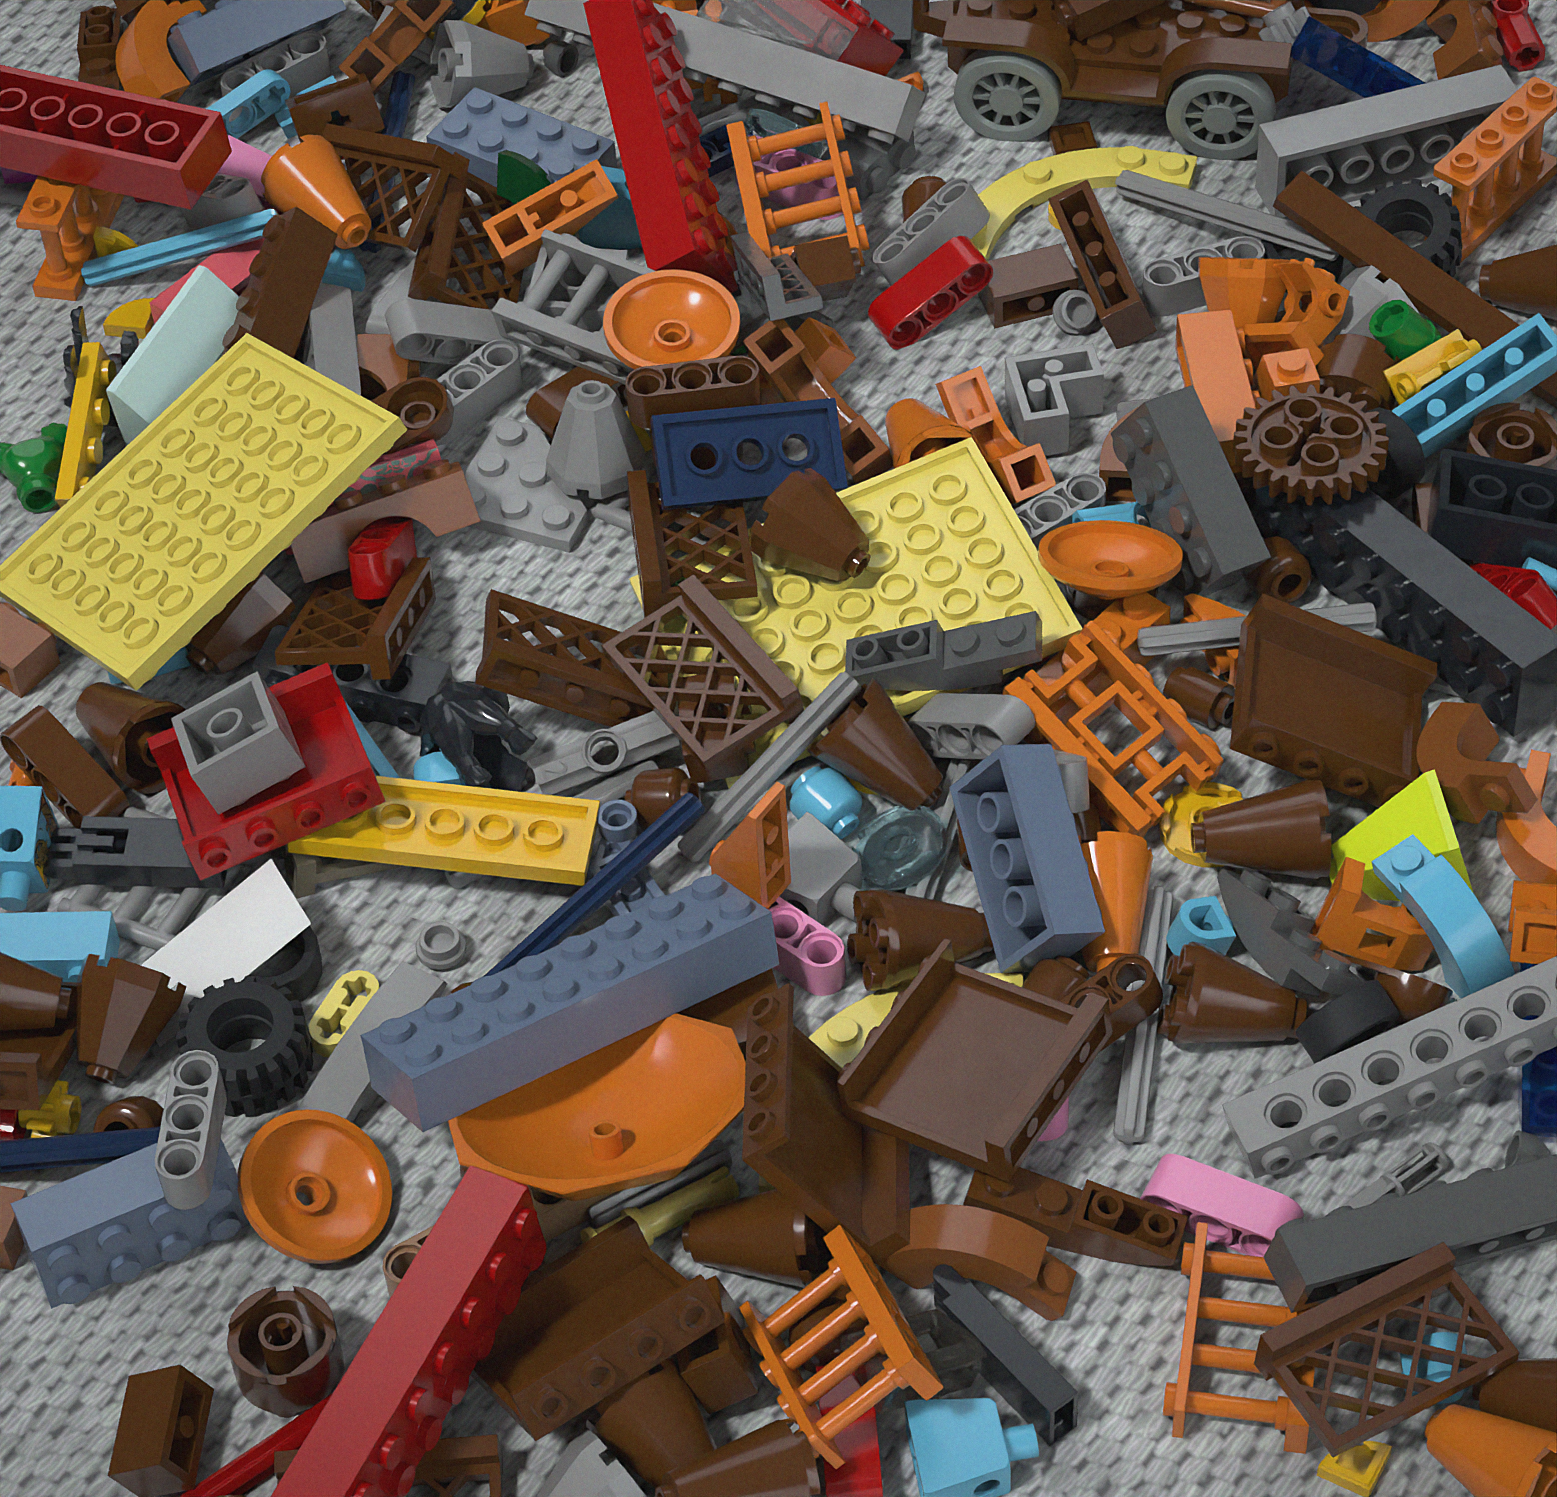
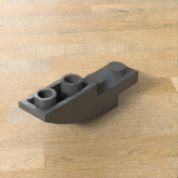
M1032 611L946 631L943 630L938 620L848 639L846 641L845 672L850 674L860 686L864 683L868 685L870 680L874 678L884 689L953 690L1003 682V669L1042 661L1043 622L1037 612Z
M1221 868L1217 879L1229 918L1250 955L1279 985L1318 997L1321 991L1340 996L1352 988L1365 983L1364 980L1349 970L1352 963L1348 959L1335 952L1325 949L1322 951L1319 948L1322 941L1310 934L1315 920L1298 909L1301 903L1300 900L1284 891L1270 889L1269 886L1272 881L1254 870L1244 868L1242 874Z

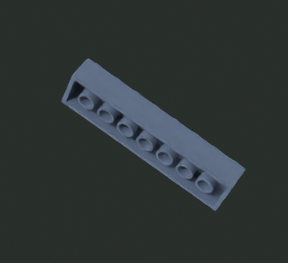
M716 873L711 876L700 877L687 887L669 895L656 897L649 904L625 915L612 917L605 924L581 935L568 937L561 944L538 955L524 957L516 965L494 975L478 978L470 986L448 996L434 998L425 1006L402 1017L388 1019L379 1027L360 1035L371 1087L419 1130L425 1132L779 965L772 912Z

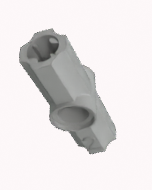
M652 711L611 728L595 730L585 738L533 757L529 761L542 794L557 795L598 778L613 776L626 767L678 748L680 743L674 733ZM600 741H610L619 749L618 757L609 765L597 764L591 758L593 747Z

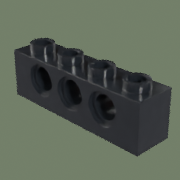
M282 625L273 627L252 664L253 671L259 672L268 687L320 666L276 665L275 651L290 627ZM410 654L404 655L391 679L372 680L370 664L329 665L344 700L359 721L365 723L375 721L393 725L408 733L421 732L420 717L425 709L428 698L438 693L446 683L453 682L450 663Z

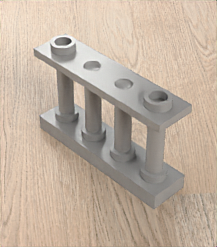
M545 229L541 238L549 258V263L523 302L514 303L500 297L492 309L500 335L625 384L626 377L634 369L622 363L611 352L604 337L603 326L599 331H594L593 333L576 326L604 282L620 288L632 279L655 272V270L583 244L579 239L570 234L564 233L560 235ZM566 268L587 275L562 316L553 318L538 312Z

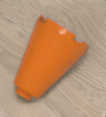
M305 135L300 137L304 142L294 147L287 143L279 148L269 159L261 175V183L265 186V193L262 192L265 200L282 213L298 207L337 233L334 245L340 249H349L361 245L368 237L371 229V219L335 147L320 135Z
M907 398L900 400L887 412L885 426L894 469L970 437L973 438L985 459L983 449L971 432L917 399Z
M1097 832V841L1081 844V835L1078 836L1083 856L1088 864L1089 877L1097 905L1101 909L1102 922L1105 929L1103 934L1081 949L1086 967L1096 973L1125 954L1139 953L1153 855L1151 848L1148 850L1147 841L1143 837L1128 832Z
M1451 1404L1445 1409L1437 1410L1428 1420L1425 1428L1428 1452L1474 1497H1557L1556 1432L1458 1404Z

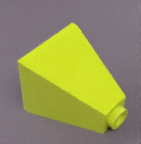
M1435 769L1423 773L1332 844L1334 858L1331 859L1329 874L1332 884L1345 858L1349 857L1365 863L1362 890L1371 899L1400 901L1374 874L1372 861L1414 834L1435 857L1442 854L1473 892Z

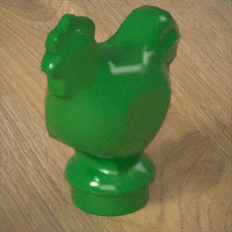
M53 422L46 427H42V435L38 438H30L16 444L0 442V473H3L8 481L16 487L18 499L21 501L23 508L29 512H46L57 503L55 501V494L67 433V426L65 424Z

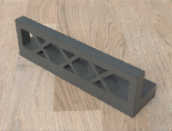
M748 232L731 236L739 279L770 321L824 309L820 293L788 253L768 258Z

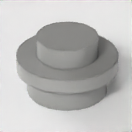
M1066 291L1056 299L1053 305V319L1056 325L1065 333H1083L1089 330L1096 320L1097 311L1090 295L1084 291Z
M445 921L433 922L424 927L415 946L419 961L428 968L438 970L455 966L463 959L466 953L464 935L453 924Z

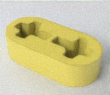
M362 970L350 971L336 981L309 1023V1035L312 1047L316 1053L323 1057H330L343 1035L380 988L379 982L373 974ZM362 990H366V992H367V997H366V996H363V995H358V994H359ZM349 994L358 995L351 1004ZM340 1024L342 1034L333 1033L329 1038L324 1037V1031L332 1033Z

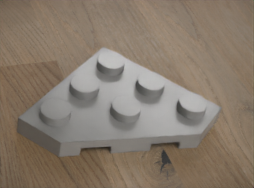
M500 416L497 418L464 473L481 521L469 527L570 553L588 522L587 510L578 494L577 496L564 494L547 475L546 459L551 446L539 426Z

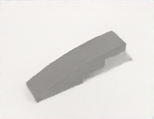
M402 961L372 996L343 1035L316 1076L297 1110L326 1111L343 1117L352 1123L360 1110L367 1113L378 1093L371 1087L360 1035L379 1027L388 1019L402 1017L425 1006L430 1000L441 997L448 983Z

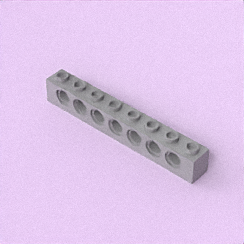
M1557 956L1222 1104L1229 1130L1253 1177L1259 1178L1268 1174L1282 1173L1289 1169L1293 1163L1315 1153L1329 1152L1346 1139L1364 1131L1372 1132L1386 1126L1391 1119L1412 1110L1426 1109L1445 1095L1461 1088L1476 1087L1484 1082L1488 1076L1511 1066H1523L1532 1061L1536 1055L1556 1047ZM1529 1015H1538V1016H1540V1017H1538V1018H1536V1019H1534V1020H1523V1019H1522V1018H1524V1017H1526V1016H1529ZM1483 1036L1492 1037L1484 1042L1474 1041L1476 1038ZM1432 1058H1443V1060L1437 1063H1425ZM1385 1079L1395 1080L1387 1085L1377 1084L1378 1082ZM1334 1101H1347L1343 1105L1337 1107L1328 1106ZM1287 1122H1298V1124L1291 1128H1280Z

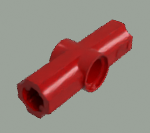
M1491 0L1489 2L1491 12L1498 24V27L1495 29L1497 40L1502 46L1509 65L1515 66L1519 72L1533 70L1537 63L1544 60L1545 47L1528 14L1529 0Z

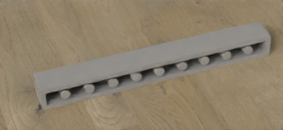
M529 0L524 15L538 21L536 29L560 37L562 30L573 33L572 41L594 48L583 5L588 0ZM653 3L654 7L661 14L666 12L670 16L676 27L677 35L673 38L675 46L685 61V68L682 70L683 77L705 84L707 77L720 81L719 89L742 96L743 90L746 89L757 93L756 101L779 108L781 101L794 105L793 113L813 120L817 119L818 113L821 114L819 103L827 101L831 115L840 114L844 130L854 132L857 125L869 129L868 137L892 145L894 138L909 142L925 93L915 86Z

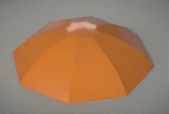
M675 1013L448 1120L459 1164L467 1168L471 1165L525 1184L530 1189L573 1202L672 1180L744 1111L746 1061L732 1028Z

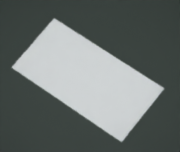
M272 859L262 865L141 964V966L162 972L171 977L168 984L170 989L178 982L187 986L180 1007L156 1038L159 1047L175 1036L176 1031L180 1030L178 1023L182 1013L189 1012L187 1004L194 997L203 998L204 989L211 985L215 988L224 985L223 980L234 978L235 982H241L245 976L251 974L311 925L310 920Z

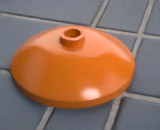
M661 270L636 277L624 284L613 294L604 311L603 331L611 352L622 363L635 370L645 366L726 357L735 346L739 337L740 312L731 293L714 279L692 271Z
M1110 520L1083 521L1058 527L1041 539L1038 549L1040 564L1053 578L1081 593L1105 600L1135 596L1164 585L1180 571L1183 558L1180 545L1167 534L1140 524Z
M306 1109L279 1115L263 1125L254 1134L245 1147L240 1159L237 1175L239 1180L237 1183L238 1194L248 1221L267 1244L290 1258L313 1264H328L346 1260L368 1247L382 1231L388 1219L392 1204V1182L384 1157L376 1144L363 1130L336 1114ZM297 1192L304 1193L309 1198L310 1205L302 1204L297 1198Z

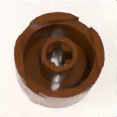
M1358 334L1336 335L1333 342L1325 345L1324 341L1318 346L1324 354L1322 360L1315 367L1320 378L1319 394H1323L1327 388L1333 387L1334 397L1337 398L1347 392L1352 393L1351 404L1365 400L1367 402V411L1378 407L1390 411L1393 410L1396 398L1383 371L1401 361L1397 355L1394 361L1384 353L1386 348L1384 344L1373 338Z
M1508 402L1490 406L1482 410L1475 417L1473 426L1468 434L1466 453L1557 470V421L1546 411L1536 407L1534 413L1520 410V403Z
M293 1286L294 1291H276V1287H270L255 1292L239 1304L232 1313L228 1324L227 1349L241 1393L254 1406L284 1418L294 1417L301 1411L307 1410L325 1399L335 1389L345 1370L338 1331L329 1305L312 1290Z

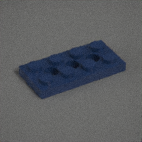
M835 398L652 415L650 422L662 510L766 500L793 471L799 470L805 474V469L812 468L825 477L836 493L848 488ZM790 438L801 440L807 448V456L799 461L787 458L782 449L783 442ZM743 443L756 445L761 451V461L755 465L742 463L737 457V447ZM698 447L710 449L715 455L716 465L708 470L697 468L691 461V452Z

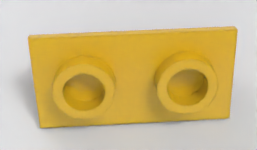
M1456 329L1384 370L1383 373L1398 404L1401 405L1481 352L1482 348L1474 339L1470 341L1465 340L1460 330Z

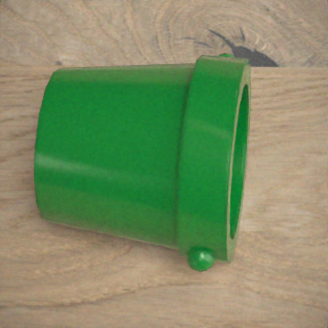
M1391 300L1383 304L1375 311L1369 322V330L1373 337L1386 346L1384 353L1394 361L1396 355L1402 361L1442 338L1441 333L1430 320L1424 319L1402 300Z

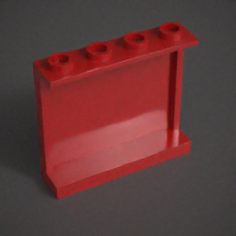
M328 662L269 687L286 714L306 767L295 772L285 781L277 782L250 797L245 803L234 806L219 815L191 777L174 727L147 738L150 751L164 779L184 841H181L200 881L386 802Z

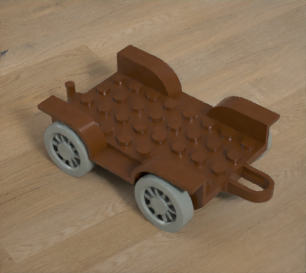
M912 0L913 28L917 31L943 38L942 46L948 48V67L958 75L954 89L955 107L963 121L976 132L1000 141L1014 142L1035 138L1047 131L1055 122L1061 99L1167 108L1166 122L1173 138L1182 147L1198 156L1215 160L1239 159L1258 150L1259 124L1274 121L1276 103L1288 96L1292 65L1295 61L1351 60L1360 56L1365 51L1368 39V24L1364 18L1351 11L1306 7L1315 23L1306 31L1345 35L1350 39L1329 40L1311 38L1307 43L1291 51L1292 43L1262 41L1258 32L1267 27L1263 19L1179 0L1165 1L1081 41H1078L1070 27L1067 29L1062 27L1051 0H943L929 2V0ZM1258 0V1L1270 3V0ZM1289 0L1295 11L1303 7L1302 0Z

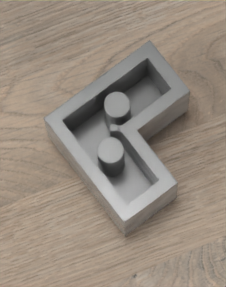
M1093 343L1005 357V399L1020 443L1026 446L1040 443L1045 456L1069 452V418L1103 413L1104 374Z

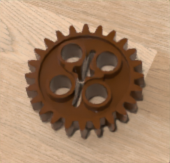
M1309 385L1306 393H1300L1295 386H1290L1289 395L1283 396L1280 392L1273 390L1271 392V402L1258 397L1256 398L1255 409L1245 407L1243 419H1237L1236 432H1234L1233 438L1235 465L1242 466L1243 478L1254 477L1253 487L1255 489L1269 485V497L1273 498L1281 492L1287 493V503H1292L1297 496H1304L1307 505L1312 506L1315 497L1321 496L1329 505L1332 504L1333 494L1337 493L1342 498L1349 500L1351 488L1364 493L1367 488V481L1377 482L1379 470H1385L1389 437H1386L1387 426L1384 423H1378V411L1366 413L1367 402L1365 400L1351 404L1352 393L1350 392L1337 398L1334 397L1333 387L1327 388L1323 394H1318L1314 385Z

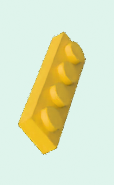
M83 342L55 494V501L60 508L95 476L96 464H100L103 459L102 430L103 425H107L110 419V407L106 389L117 376L115 362L110 360L100 342Z

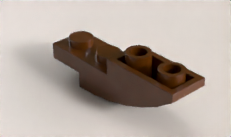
M95 6L87 11L80 12L77 42L80 63L78 81L124 91L116 69L117 44L124 32L123 18L120 16L117 8Z
M1022 1167L1017 1169L1009 1182L975 1169L963 1202L964 1206L997 1212L1039 1230L1049 1237L1048 1247L1106 1261L1137 1265L1173 1266L1188 1219L1186 1215L1088 1179L1081 1190Z

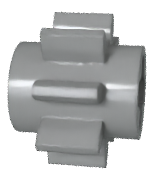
M1291 1L1262 17L1267 26L1258 32L1262 41L1292 43L1291 51L1311 40L1306 30L1315 23L1305 6L1295 11Z

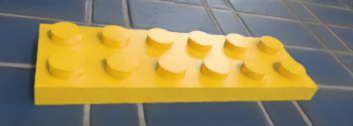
M376 776L386 802L288 843V853L584 886L598 826L597 815L600 801Z

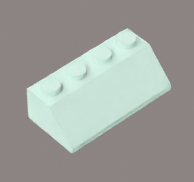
M199 265L106 389L126 446L222 357L225 348L222 345V341L236 319L238 313L236 303L239 296L207 267Z

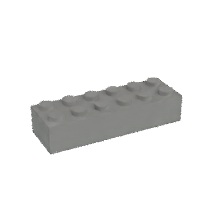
M1497 65L1259 124L1255 189L1270 214L1283 218L1286 216L1273 207L1274 201L1301 170L1347 203L1360 200L1366 193L1374 195L1375 186L1382 183L1386 187L1392 186V180L1402 179V184H1411L1412 178L1421 180L1422 184L1440 180L1433 175L1434 166L1518 89L1503 66Z

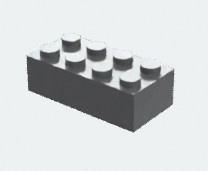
M1193 385L1145 401L1110 433L1113 439L1114 453L1118 460L1124 463L1132 481L1133 495L1136 501L1144 507L1151 523V528L1173 538L1182 549V567L1172 578L1175 587L1182 592L1183 596L1194 593L1204 597L1232 586L1271 557Z

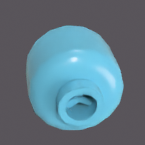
M819 766L813 767L803 773L790 789L792 794L790 810L798 820L808 812L839 839L847 837L859 825L860 820L857 816L862 808V797L841 772L830 767L825 769Z

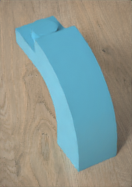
M1412 834L1372 861L1374 874L1407 907L1426 932L1440 959L1445 982L1460 999L1515 975L1508 952L1486 911L1465 881L1442 854L1435 857Z

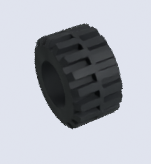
M1412 178L1411 184H1402V179L1392 180V186L1386 187L1382 183L1375 186L1374 195L1366 193L1360 198L1361 207L1355 206L1354 208L1392 235L1401 231H1416L1428 237L1422 244L1412 249L1451 277L1455 276L1456 266H1460L1462 258L1461 222L1457 206H1452V198L1446 192L1439 195L1438 186L1430 183L1427 187H1423L1419 179Z
M245 976L243 982H235L234 978L223 980V986L215 988L211 985L203 990V998L194 997L187 1004L189 1012L181 1014L178 1021L180 1030L176 1031L179 1053L182 1055L188 1051L202 1050L215 1056L219 1063L227 1095L225 1115L235 1117L237 1110H244L246 1117L257 1116L256 1109L266 1107L269 1113L278 1109L277 1101L281 1098L286 1102H290L296 1097L294 1086L304 1088L309 1080L307 1071H312L313 1049L303 1008L299 1000H294L293 993L288 988L278 989L276 981L266 978L262 983H258L255 976ZM242 1040H265L261 1045L249 1051L239 1053L225 1051L231 1045Z

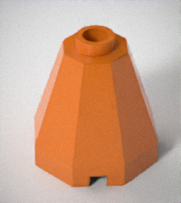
M1199 257L1198 277L1208 312L1231 310L1236 328L1241 327L1243 324L1274 323L1286 291V286L1273 265L1275 263L1290 262V260Z

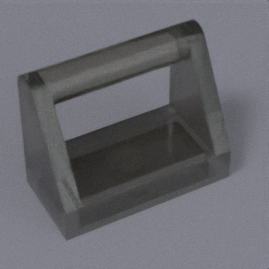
M938 1309L905 1317L916 1337L929 1333L938 1348L925 1354L944 1388L930 1399L971 1387L988 1356L978 1338ZM864 1329L840 1337L842 1352L865 1335ZM880 1352L854 1372L862 1386L884 1369L882 1363L888 1358ZM910 1385L904 1390L898 1386L874 1405V1408L878 1415L903 1408L904 1401L924 1398Z

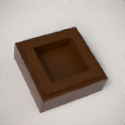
M1089 121L1051 126L1048 129V140L1053 156L1071 151L1098 148Z

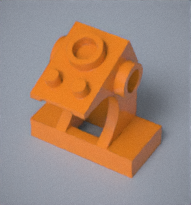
M1305 258L1304 261L1290 259V262L1275 263L1273 265L1288 291L1284 301L1286 314L1280 322L1243 324L1241 326L1245 336V355L1251 360L1256 370L1263 355L1302 348L1309 349L1315 367L1322 360L1324 354L1318 346L1341 321L1350 291L1336 283L1335 276L1324 269L1314 268L1315 261L1313 259ZM1300 300H1301V302H1302V307H1301V309H1300V306H1299Z
M1346 857L1310 930V934L1322 941L1319 948L1322 951L1324 949L1332 952L1335 950L1399 971L1422 970L1432 950H1435L1422 926L1403 903L1399 907H1392L1381 904L1365 894L1362 890L1365 863ZM1367 928L1386 935L1379 936L1375 934L1367 933L1366 930Z

